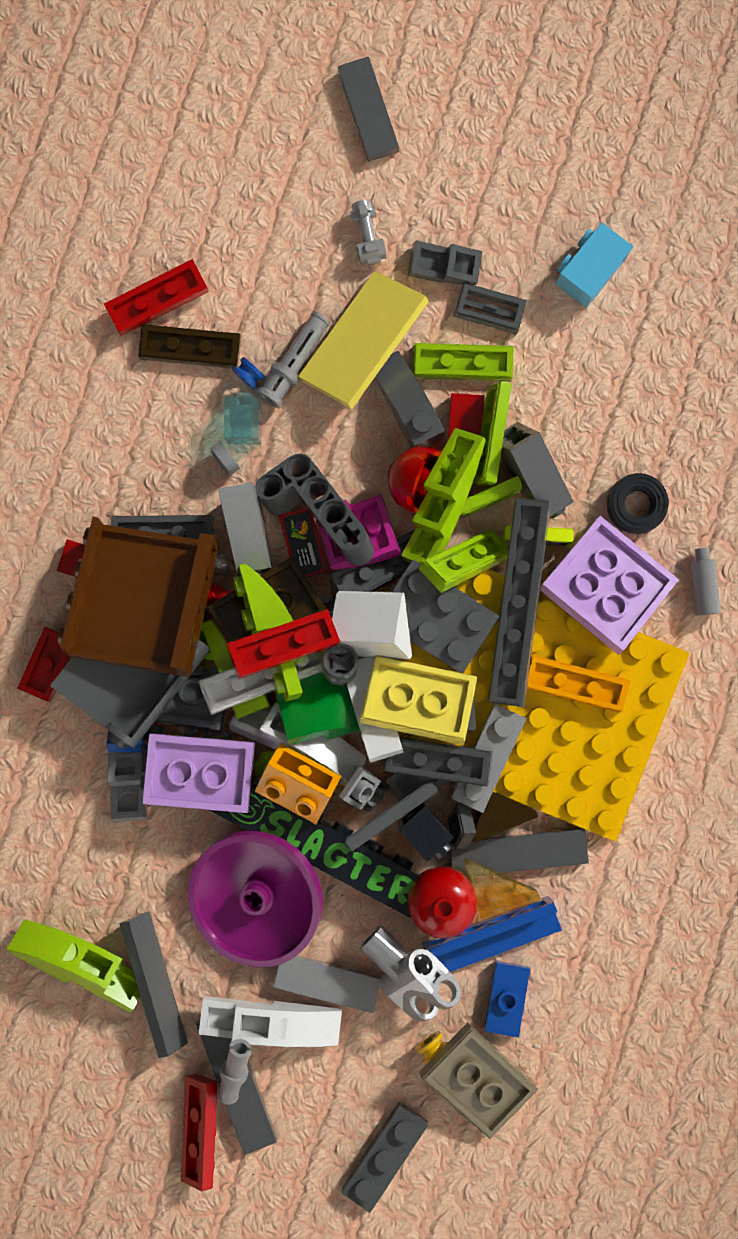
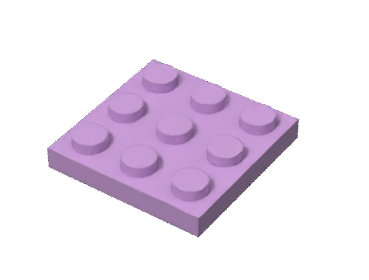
M599 516L540 586V591L619 655L679 579L603 517Z

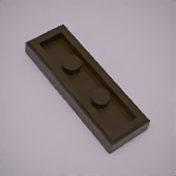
M142 324L138 357L140 360L233 368L234 366H239L242 337L239 333Z

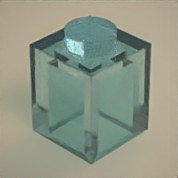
M240 392L234 393L233 397H225L224 438L228 444H261V403L259 398L253 397L251 393Z

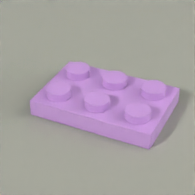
M149 734L143 804L248 813L255 742Z

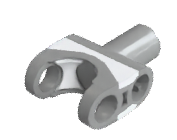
M382 925L362 944L361 949L384 971L380 982L383 991L414 1020L420 1022L428 1021L437 1014L438 1008L443 1010L450 1009L459 1002L461 989L458 981L428 950L417 949L409 953ZM440 983L446 984L451 989L452 998L450 1002L444 1001L440 997L438 991ZM417 997L428 1001L430 1006L428 1014H422L416 1008L415 1002Z

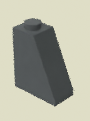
M519 422L506 428L501 460L512 478L519 476L523 485L521 490L525 499L550 501L551 510L549 518L561 515L566 510L565 507L574 501L540 432Z

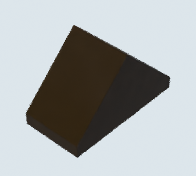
M492 792L484 812L478 811L474 820L476 834L472 840L474 843H477L538 817L537 812L532 807Z

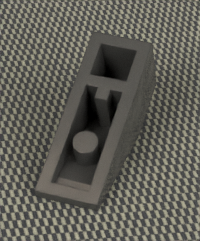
M400 352L392 353L375 376V380L410 448L428 447L442 440L445 430L430 400Z

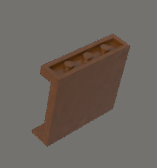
M93 516L90 527L85 529L83 535V545L85 547L83 557L77 561L75 567V578L77 579L74 592L69 593L66 608L69 613L66 624L61 626L58 634L60 649L72 658L190 677L219 551V545L214 535L200 533L199 539L104 525L98 517Z

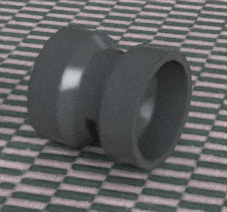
M339 643L337 646L328 648L324 654L322 668L325 679L336 686L350 683L356 676L358 665L357 653L347 644Z

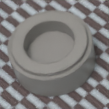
M220 441L210 448V452L228 475H232L240 469L239 465Z

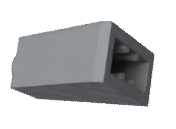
M253 482L219 488V496L236 571L239 565L246 563L259 575L273 568L261 503Z

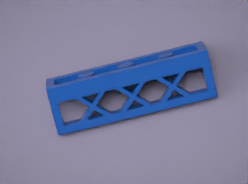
M546 896L473 923L462 934L449 939L433 938L422 942V947L432 953L451 972L562 931L556 915V906L552 899Z

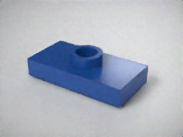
M495 961L484 1025L485 1032L519 1038L530 975L529 966Z

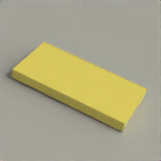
M374 271L298 377L303 383L353 409L429 301L426 295Z

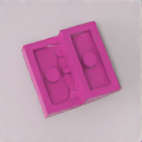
M381 494L353 505H349L346 499L343 500L363 525L374 546L372 559L361 566L401 555L389 512ZM342 518L335 520L333 523L339 522ZM319 525L332 570L359 567L351 565L346 561ZM353 536L348 540L353 545L357 544Z

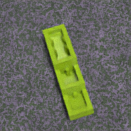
M457 428L454 429L423 485L428 493L412 520L416 525V529L401 555L406 562L411 563L414 560L421 564L423 560L445 550L464 508L476 475L486 441L484 437Z

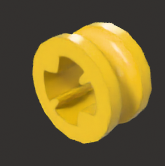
M440 1031L427 1036L415 1048L417 1054L424 1055L423 1062L425 1065L448 1043L441 1040L442 1034Z

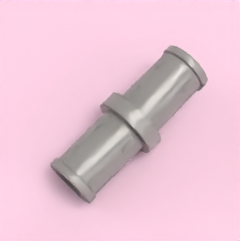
M236 1039L230 1043L227 1060L221 1066V1083L217 1091V1098L223 1104L230 1105L236 1103L239 1098L241 1084L247 1079L249 1072L247 1063L252 1051L250 1050L252 1047L246 1040Z

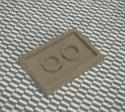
M468 1022L419 1071L421 1078L489 1139L538 1090L536 1085Z

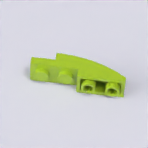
M246 563L239 565L237 577H233V586L237 598L243 597L246 609L241 610L246 631L252 630V634H256L293 621L285 605L269 584ZM306 656L277 666V673H273L277 694L283 693L285 702L299 699L303 693L295 664L302 663Z
M24 919L5 950L64 983L70 980L129 1013L134 1010L140 998L134 972L121 964L122 958L56 928Z

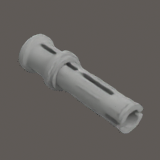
M314 311L311 313L310 318L295 338L281 362H276L271 366L272 372L262 387L256 389L255 393L269 405L280 409L283 405L281 400L291 385H296L298 382V371L330 324L323 315ZM310 334L311 337L309 338V340H308L307 343L305 344V346H304V348L302 349V351L300 352V354L297 355L296 353L298 352V350H299L300 347L302 346V344H303V342L305 341V339L307 338V336ZM280 381L281 383L279 384L277 389L273 391L277 382Z

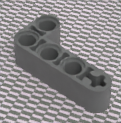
M301 453L294 454L258 479L255 485L256 493L270 514L276 516L285 514L303 502L347 562L351 565L361 566L372 559L374 546L365 528L310 457ZM342 518L339 522L333 523L335 520ZM352 536L357 543L355 545L348 541Z

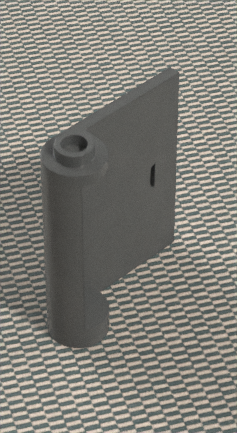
M198 640L191 674L210 651V648L200 640ZM72 658L50 686L111 732L107 738L124 750L127 745L133 749L136 747L189 677Z

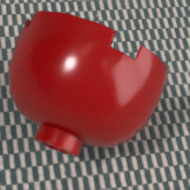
M430 447L409 448L402 452L390 465L388 470L389 491L394 501L400 507L410 513H417L428 493L423 485L442 451Z
M436 867L423 871L413 881L408 892V910L413 923L423 933L434 938L449 939L462 934L471 925L477 912V895L472 883L462 872L451 867Z

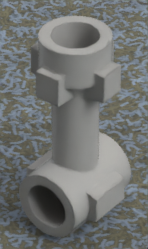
M370 200L357 201L351 205L352 211H350L352 222L359 223L363 243L357 244L360 264L367 263L368 266L379 264L382 259H387L383 238L375 239L371 221L372 218L376 217L375 207L371 206Z

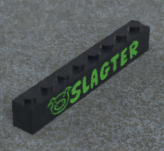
M252 775L248 813L209 810L247 831L270 833L288 841L308 859L312 866L411 918L408 910V892L413 881L421 874V872L412 868L414 865L413 861L396 853L394 858L382 852L384 846L372 839H369L349 853L343 842L353 834V829L338 821L335 822L334 826L322 820L323 813L317 824H314L256 793L255 790L260 779Z

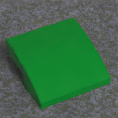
M323 672L299 680L303 692L299 699L285 702L283 693L277 694L276 692L287 740L291 746L323 735L328 741L360 730L347 685H332L325 679Z

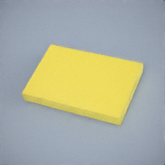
M375 655L360 723L464 745L477 677Z

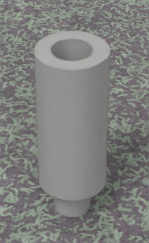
M709 548L695 549L696 561L690 562L696 616L720 614L716 561L709 558Z

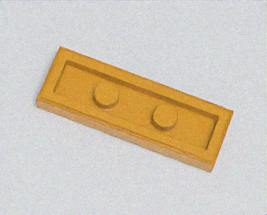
M531 654L527 689L618 713L623 712L630 680Z

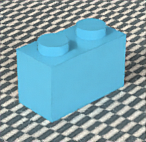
M603 222L595 231L590 228L586 231L577 244L580 250L574 257L568 254L557 269L560 275L556 285L585 308L599 294L627 259L634 247Z

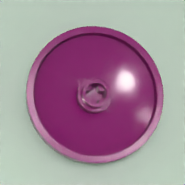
M242 831L219 839L201 855L189 879L188 903L194 924L205 941L215 951L236 963L251 967H271L283 964L296 957L305 949L320 925L323 913V894L320 881L313 866L295 846L273 834L260 831Z

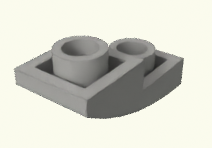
M358 767L339 797L358 809H364L371 813L374 807L382 800L389 784L369 771Z

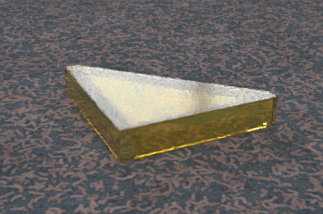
M463 860L469 881L472 883L477 895V909L481 919L541 900L537 889L473 860Z

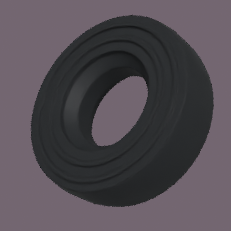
M643 473L629 474L621 478L611 488L607 498V510L613 523L621 530L632 534H643L655 529L665 519L669 507L668 494L662 483L653 476ZM641 491L648 496L650 509L647 514L634 516L627 511L625 500L629 493Z

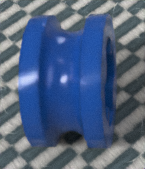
M242 357L240 359L241 365L239 367L234 366L232 371L254 390L257 387L256 382L263 380L265 376L250 361Z

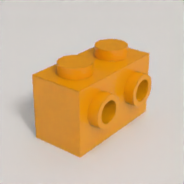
M280 743L267 764L255 792L317 824L341 775Z

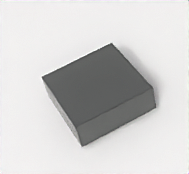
M459 802L455 805L448 818L455 850L467 849L476 834L470 807Z

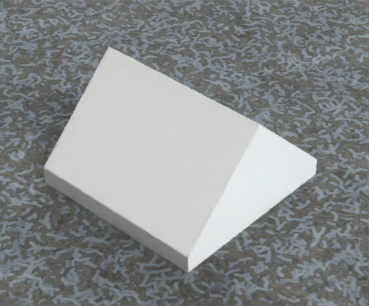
M339 591L336 594L332 621L341 644H347L352 647L358 657L375 658V655L395 659H410L412 657L404 593Z

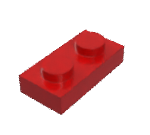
M44 626L17 689L46 702H51L56 690L50 685L68 664L71 657L67 656L60 649L58 643L59 632Z

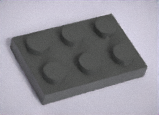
M412 560L392 592L404 593L410 642L456 672L463 674L500 616L456 587L441 593L419 570L421 564Z

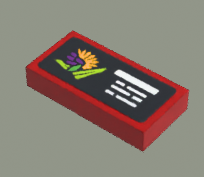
M305 508L278 515L289 558L292 556L295 558L307 578L328 573L314 517L309 510Z

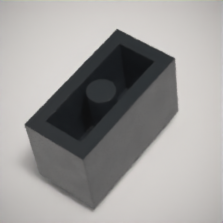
M424 802L411 810L397 823L399 831L427 862L432 857L439 860L452 847L450 845V841L453 839L452 834Z

